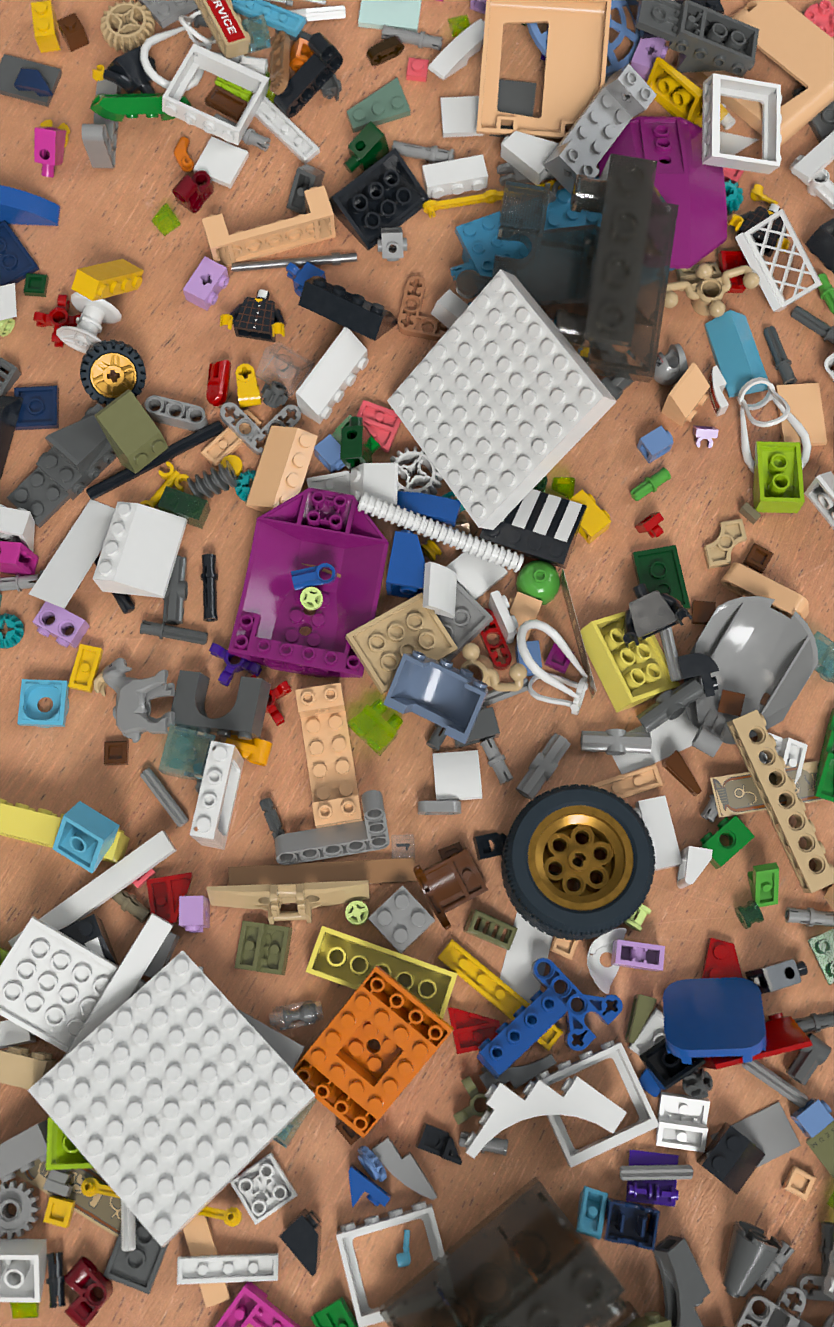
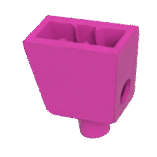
M46 126L35 127L34 161L42 164L41 176L54 177L55 166L62 165L66 130Z
M0 541V572L14 575L20 574L21 576L35 575L39 559L36 554L20 542Z

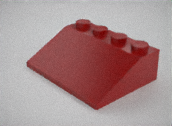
M782 1012L768 1015L769 1020L765 1021L766 1050H762L759 1054L753 1056V1061L813 1045L809 1037L791 1016H783ZM742 1056L703 1057L706 1063L701 1067L717 1070L743 1063Z

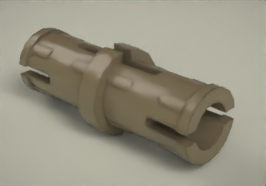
M124 889L112 897L124 912L128 911L141 923L151 914L148 908L136 900L137 897L134 894L130 895Z

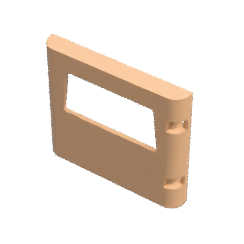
M486 0L476 133L511 135L518 131L539 138L563 139L567 134L565 130L571 129L605 84L611 0ZM548 23L542 116L540 118L497 110L502 36L505 24ZM501 126H513V129H502Z
M751 0L731 18L758 28L757 48L807 88L780 107V114L782 115L780 124L781 147L834 101V39L785 0ZM727 71L686 72L701 86L713 73L732 76ZM720 96V101L762 135V104L760 102Z

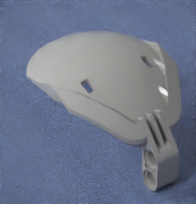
M761 596L739 597L719 605L690 652L709 656L716 662L719 671L710 673L711 677L716 676L719 688L714 690L715 696L706 697L704 694L686 707L689 720L694 726L699 728L692 741V746L712 758L719 750L722 742L736 744L727 722L740 717L717 712L722 689L745 694L741 716L758 710L766 720L765 727L767 730L784 720L791 705L797 699L818 664L817 645L808 624L796 611L790 619L770 608L775 599ZM701 675L693 677L704 691ZM764 693H768L771 696L764 706L760 704ZM751 730L749 738L756 736V732Z

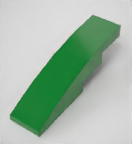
M832 708L822 746L814 796L834 802V708Z

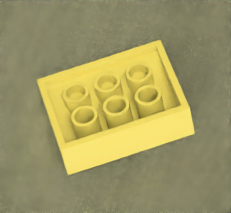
M626 611L591 621L580 630L585 650L616 713L637 706L661 695L665 691L673 690L680 686L678 681L672 682L670 680L666 658L655 635L642 641L638 639V646H636L635 641H632L628 644L629 648H626L623 640Z

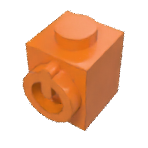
M299 38L291 46L289 66L295 73L313 55V52L308 47L309 41L303 38Z

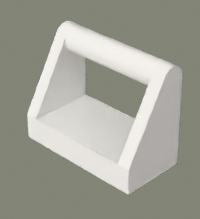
M688 846L680 851L683 864L678 867V888L683 889L695 882L711 861L712 849Z

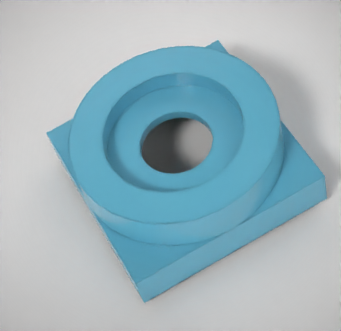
M22 679L17 724L40 728L65 727L66 716L69 711V682L63 680ZM42 698H50L53 701L52 709L48 712H41L38 709V702Z

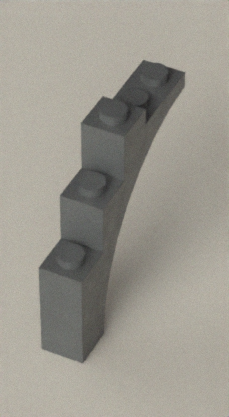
M668 1235L653 1251L660 1269L664 1288V1317L671 1320V1327H703L694 1307L702 1304L704 1298L711 1291L685 1238Z

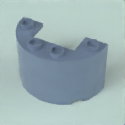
M413 650L412 654L404 653L383 704L402 714L413 712L446 728L445 735L466 744L487 696L488 685L472 677L474 673L465 668L459 670L452 667L453 663L441 658L440 661H437Z

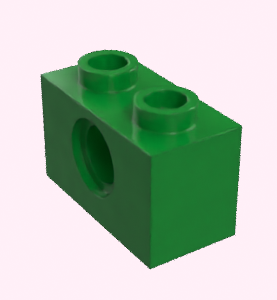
M736 815L731 819L725 817L716 825L719 829L714 834L708 832L700 839L702 843L699 846L700 848L713 850L710 863L715 869L722 867L755 837ZM720 835L728 837V847L720 843Z

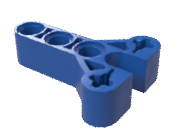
M540 958L533 963L531 970L534 977L545 989L550 988L569 1009L566 1012L567 1033L564 1040L566 1046L571 1050L581 1051L596 1038L584 1022V1017L588 1012L595 1013L605 1025H609L621 1013L623 1004L616 995H604L603 997L584 995L550 959ZM541 962L549 966V973L546 976H541L537 971V966ZM557 980H562L566 985V989L562 994H558L554 990V983ZM574 998H579L582 1001V1008L578 1012L571 1008V1001ZM606 1001L615 1002L613 1004L614 1011L608 1010L604 1012L608 1006ZM573 1034H581V1037L579 1039L581 1042L580 1045H572L574 1039L571 1036Z

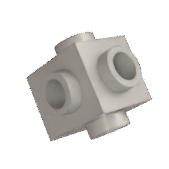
M402 227L381 228V239H377L378 252H382V259L398 261L399 258H403V251H407V238H403Z

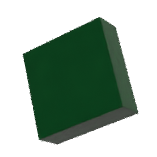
M26 273L24 295L46 297L48 276L45 274Z

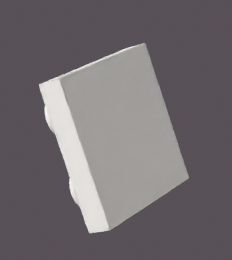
M479 96L440 98L443 138L484 136V134L476 133Z
M211 136L193 171L194 173L200 170L206 171L210 175L211 181L231 189L248 159L249 153L244 149Z
M467 551L463 552L446 566L457 574V582L475 600L508 574V571L502 568L501 564L495 565L493 561L489 563L488 559L482 560L480 556L477 558L473 553L469 555Z
M496 590L490 593L488 607L493 612L506 643L510 644L514 641L515 634H517L518 622L514 615L510 616L507 608L510 606L506 596H501L500 591Z
M272 1152L230 1182L255 1225L298 1195Z

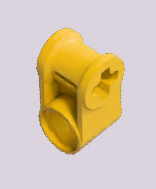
M249 364L239 365L235 374L240 408L262 405L254 368Z

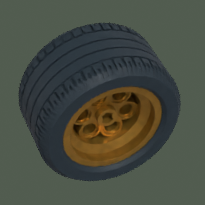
M572 784L570 786L564 785L560 788L556 787L538 795L533 801L531 800L515 818L502 851L501 874L503 884L510 902L516 907L515 910L522 915L521 917L526 922L528 921L531 926L536 927L537 930L543 933L546 932L547 935L555 936V938H565V940L596 938L612 931L629 919L646 899L655 873V856H653L655 851L654 846H652V838L649 836L650 833L648 828L645 827L644 821L639 817L640 815L636 810H633L631 805L625 803V800L621 797L618 798L616 794L609 793L608 790L602 788L598 789L596 786L589 787V785L583 784L580 786ZM575 835H585L587 843L584 845L578 844L575 840ZM561 841L565 846V850L563 852L555 851L553 842ZM594 850H602L605 853V859L597 860L593 854ZM575 855L583 858L584 861L581 863V867L573 864L572 861L575 859ZM551 864L558 865L561 870L560 874L556 876L550 874L548 866ZM590 873H598L601 876V883H592L589 878ZM567 881H576L579 885L578 891H570L567 888Z

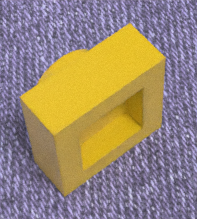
M55 1195L50 1196L43 1222L68 1228L76 1201Z

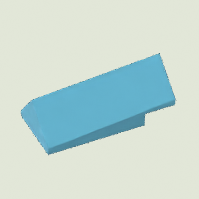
M728 310L721 317H716L704 325L715 364L727 383L725 387L729 398L737 397L741 388L754 378L762 377L768 379L745 315ZM756 384L750 387L745 395L766 391L768 387L766 384Z

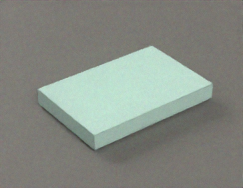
M361 0L358 27L383 29V26L387 25L418 32L422 0Z

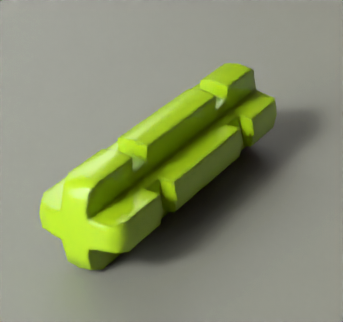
M217 77L215 80V85L239 98L241 97L246 102H249L253 96L251 91L243 89L221 77Z

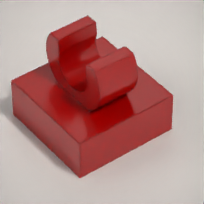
M660 512L651 513L639 522L635 528L639 533L648 532L651 538H657L664 533L658 525L664 518Z

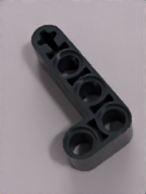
M315 33L309 39L308 47L313 52V55L288 81L285 90L274 98V104L288 118L297 115L343 63L342 55L321 33Z

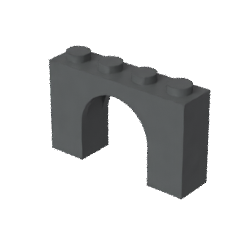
M180 670L171 711L175 712L176 731L189 733L190 730H196V733L202 735H210V732H214L218 736L230 738L231 735H238V738L244 740H251L252 737H261L271 684L262 678L241 676L237 699L231 711L223 717L211 719L205 711V699L210 678L201 672Z

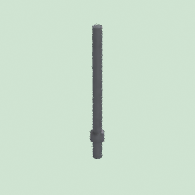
M335 252L326 256L232 263V272L286 268L290 262L297 267L304 266L306 262L312 265L332 264L336 266L346 262H357V253L340 254V252Z

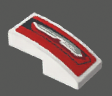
M716 365L709 374L708 384L710 387L708 391L711 405L718 417L725 414L729 404L722 393L727 383Z

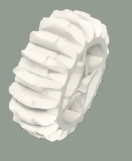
M415 446L413 451H409L406 447L404 454L398 450L397 457L391 456V463H398V475L406 481L405 487L398 482V491L437 494V489L441 488L442 483L440 481L443 478L423 450L417 452V447ZM422 465L428 468L432 477L427 476V473L421 470ZM417 470V475H415L410 482V476H413V474H415ZM416 486H423L422 488L414 489Z

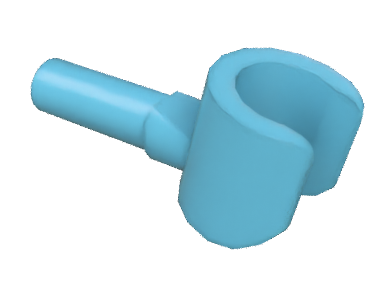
M404 1230V1252L396 1254L399 1268L406 1267L411 1263L409 1247L410 1230Z

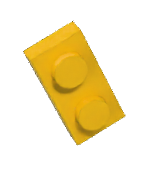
M84 644L79 645L68 684L70 689L92 693L93 683L97 676L104 651L102 648Z

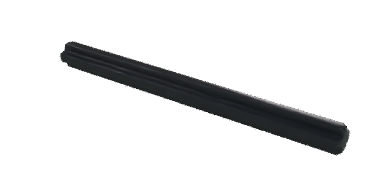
M216 421L168 446V449L136 474L126 468L93 485L86 492L90 499L94 500L224 431V427L220 421Z

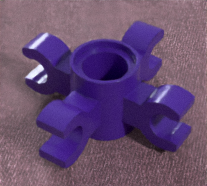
M212 643L209 649L211 655L225 660L227 664L218 679L220 684L227 687L231 683L235 672L246 670L252 675L255 674V676L259 677L262 671L259 664L241 658V661L237 664H231L230 660L235 655L228 653V650L215 643Z

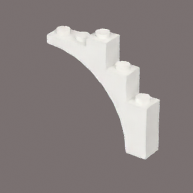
M574 1076L573 1079L569 1077L561 1088L563 1091L562 1095H559L539 1079H536L535 1082L530 1080L523 1091L525 1094L523 1099L502 1083L498 1082L497 1085L492 1083L484 1096L487 1097L485 1103L493 1109L491 1112L485 1111L478 1122L481 1124V1127L477 1133L472 1131L464 1143L467 1146L465 1152L475 1158L486 1143L502 1130L519 1121L536 1116L558 1114L578 1117L596 1123L609 1132L614 1133L627 1112L577 1076Z

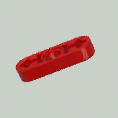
M484 608L494 620L489 624L490 629L485 632L482 630L479 633L493 667L497 670H505L511 664L512 655L493 612L488 608ZM489 634H496L499 637V642L492 645L487 642L486 638ZM500 648L501 656L507 657L505 664H502L500 661L496 662L498 659L496 650Z

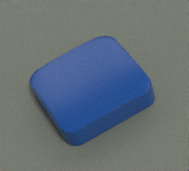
M645 1068L638 1080L643 1090L651 1096L657 1097L662 1089L658 1087L647 1068Z

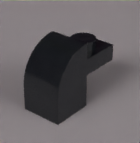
M702 653L677 656L682 678L686 679L701 675L706 697L715 696L714 690L719 688L716 676L711 677L710 673L719 671L716 662Z

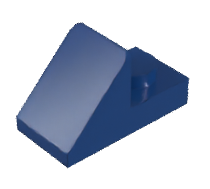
M352 1165L348 1171L352 1207H354L365 1191L368 1193L367 1199L376 1206L382 1204L385 1207L391 1199V1195Z

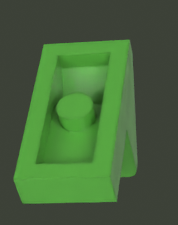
M777 863L753 866V871L748 872L747 876L755 908L778 904L779 867Z

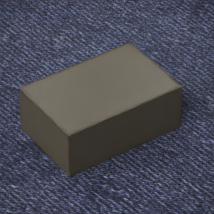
M747 502L739 510L753 525L761 517V514Z

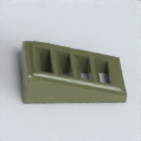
M474 909L470 912L463 932L510 950L518 928ZM478 918H480L481 920L479 922L477 930H475L474 926L476 924V921ZM486 921L490 922L486 933H482ZM495 925H497L499 927L495 937L493 938L491 937V935L493 933ZM504 929H507V934L502 942L500 938Z
M641 994L634 995L625 1042L634 1043L656 1004V998Z

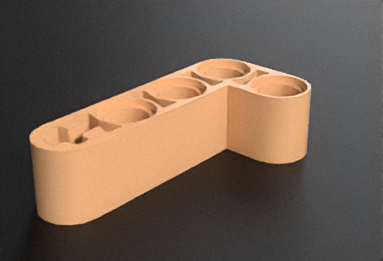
M732 563L721 579V584L725 588L742 597L761 596L775 599L770 608L790 619L795 611L804 620L809 614V603L805 597L740 563Z

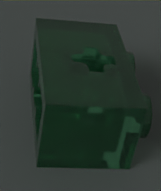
M166 486L158 503L161 511L186 518L187 524L203 529L211 510L207 500Z

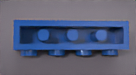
M550 988L544 992L541 990L536 992L530 998L532 1003L527 1008L524 1006L520 1007L513 1014L515 1019L510 1024L504 1022L495 1031L498 1035L492 1041L487 1038L478 1047L480 1050L477 1055L478 1060L495 1079L502 1075L569 1010Z

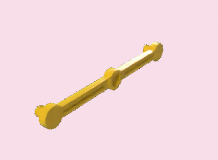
M556 180L538 186L534 185L504 191L491 189L479 195L442 201L429 200L422 207L423 211L428 213L429 218H432V216L434 218L437 210L479 203L491 204L498 200L546 193L548 190L552 191V186Z
M89 1177L81 1184V1191L87 1197L101 1194L119 1198L110 1186L100 1184L96 1178ZM205 1206L197 1214L224 1220V1223L230 1227L238 1226L242 1221V1213L236 1207L222 1210Z

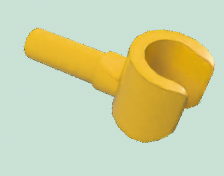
M755 184L754 189H751V200H762L769 204H778L777 201L763 194L764 187L762 185Z

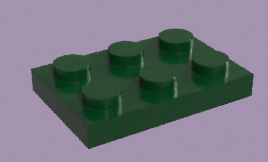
M676 545L632 553L631 556L638 585L645 583L649 593L656 590L660 594L668 593L679 600L685 609L689 610L691 608Z

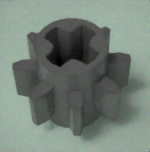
M272 381L270 385L265 383L261 391L264 398L263 402L272 408H277L280 404L284 406L288 399L286 386L278 381Z
M703 1068L696 1069L683 1078L682 1086L686 1094L691 1095V1098L697 1097L699 1100L708 1097L707 1091L712 1090L713 1080L711 1075L704 1071Z

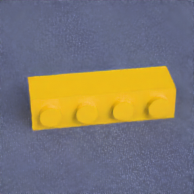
M124 259L79 268L76 271L71 289L91 301L138 290L142 284L144 270Z

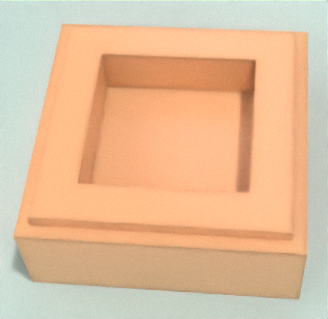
M792 1165L782 1188L806 1201L816 1178Z

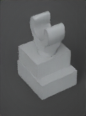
M71 1169L50 1170L43 1189L65 1197L70 1196L74 1187L69 1184L72 1174L69 1173Z

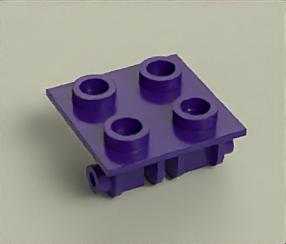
M629 1149L628 1166L678 1165V1155ZM677 1179L627 1180L626 1201L675 1207V1202L679 1198V1191L676 1190Z

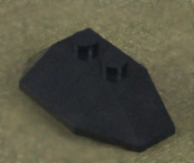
M0 397V480L23 402L21 397Z

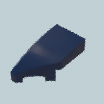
M20 69L14 83L18 91H35L38 96H53L48 82L39 70Z

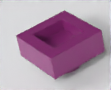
M554 643L544 665L565 674L570 660Z

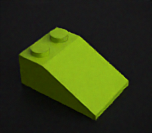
M756 441L753 479L754 509L762 513H798L805 502L800 442Z
M48 1117L46 1170L94 1168L54 1120Z

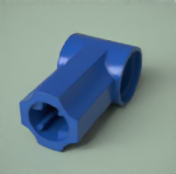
M322 563L318 566L291 571L295 591L333 583L337 578L336 569L331 564ZM324 568H330L332 571V576L328 580L321 578L320 573Z

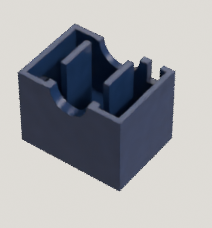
M607 1197L601 1237L605 1241L629 1244L654 1251L660 1211L653 1206ZM647 1213L650 1214L648 1230L645 1228L646 1220L648 1221Z

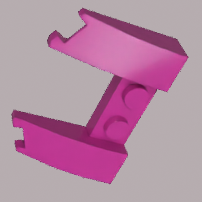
M246 1282L215 1327H247L249 1323L254 1327L301 1326L268 1301L266 1293L252 1282Z

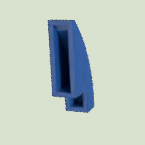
M0 185V223L5 220L7 224L58 226L60 206L26 191Z
M406 491L397 492V505L401 509L407 508L406 511L408 512L412 510L413 514L419 513L421 517L425 515L426 519L432 518L434 522L437 520L439 524L445 523L447 526L455 528L461 509L460 501L431 494Z

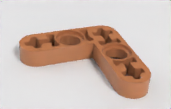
M412 276L406 283L398 317V330L403 335L438 342L449 328L436 318L420 316L425 294V281L419 276ZM415 284H418L419 287L417 288L416 295H413V287ZM410 301L417 304V307L413 310L405 306ZM407 316H410V325L404 327ZM425 324H430L434 329L428 333L424 332L422 327ZM437 327H440L439 334H437Z

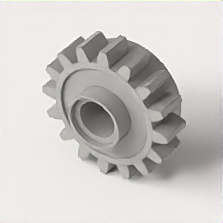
M16 1180L10 1182L9 1187L6 1182L0 1184V1238L5 1233H7L8 1239L14 1238L15 1233L20 1237L24 1235V1230L29 1231L33 1228L30 1222L38 1220L35 1213L41 1209L40 1206H36L39 1196H33V1187L30 1189L25 1188L26 1182H22L17 1186ZM10 1203H13L17 1208L15 1216L8 1212Z

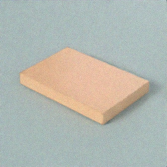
M819 383L776 385L775 391L785 399L790 406V412L808 432L811 446L826 445L827 436ZM777 407V409H778V417H780V416H782L783 414H782V412L779 410V408ZM785 419L779 423L782 442H800V447H802L801 438L789 421Z

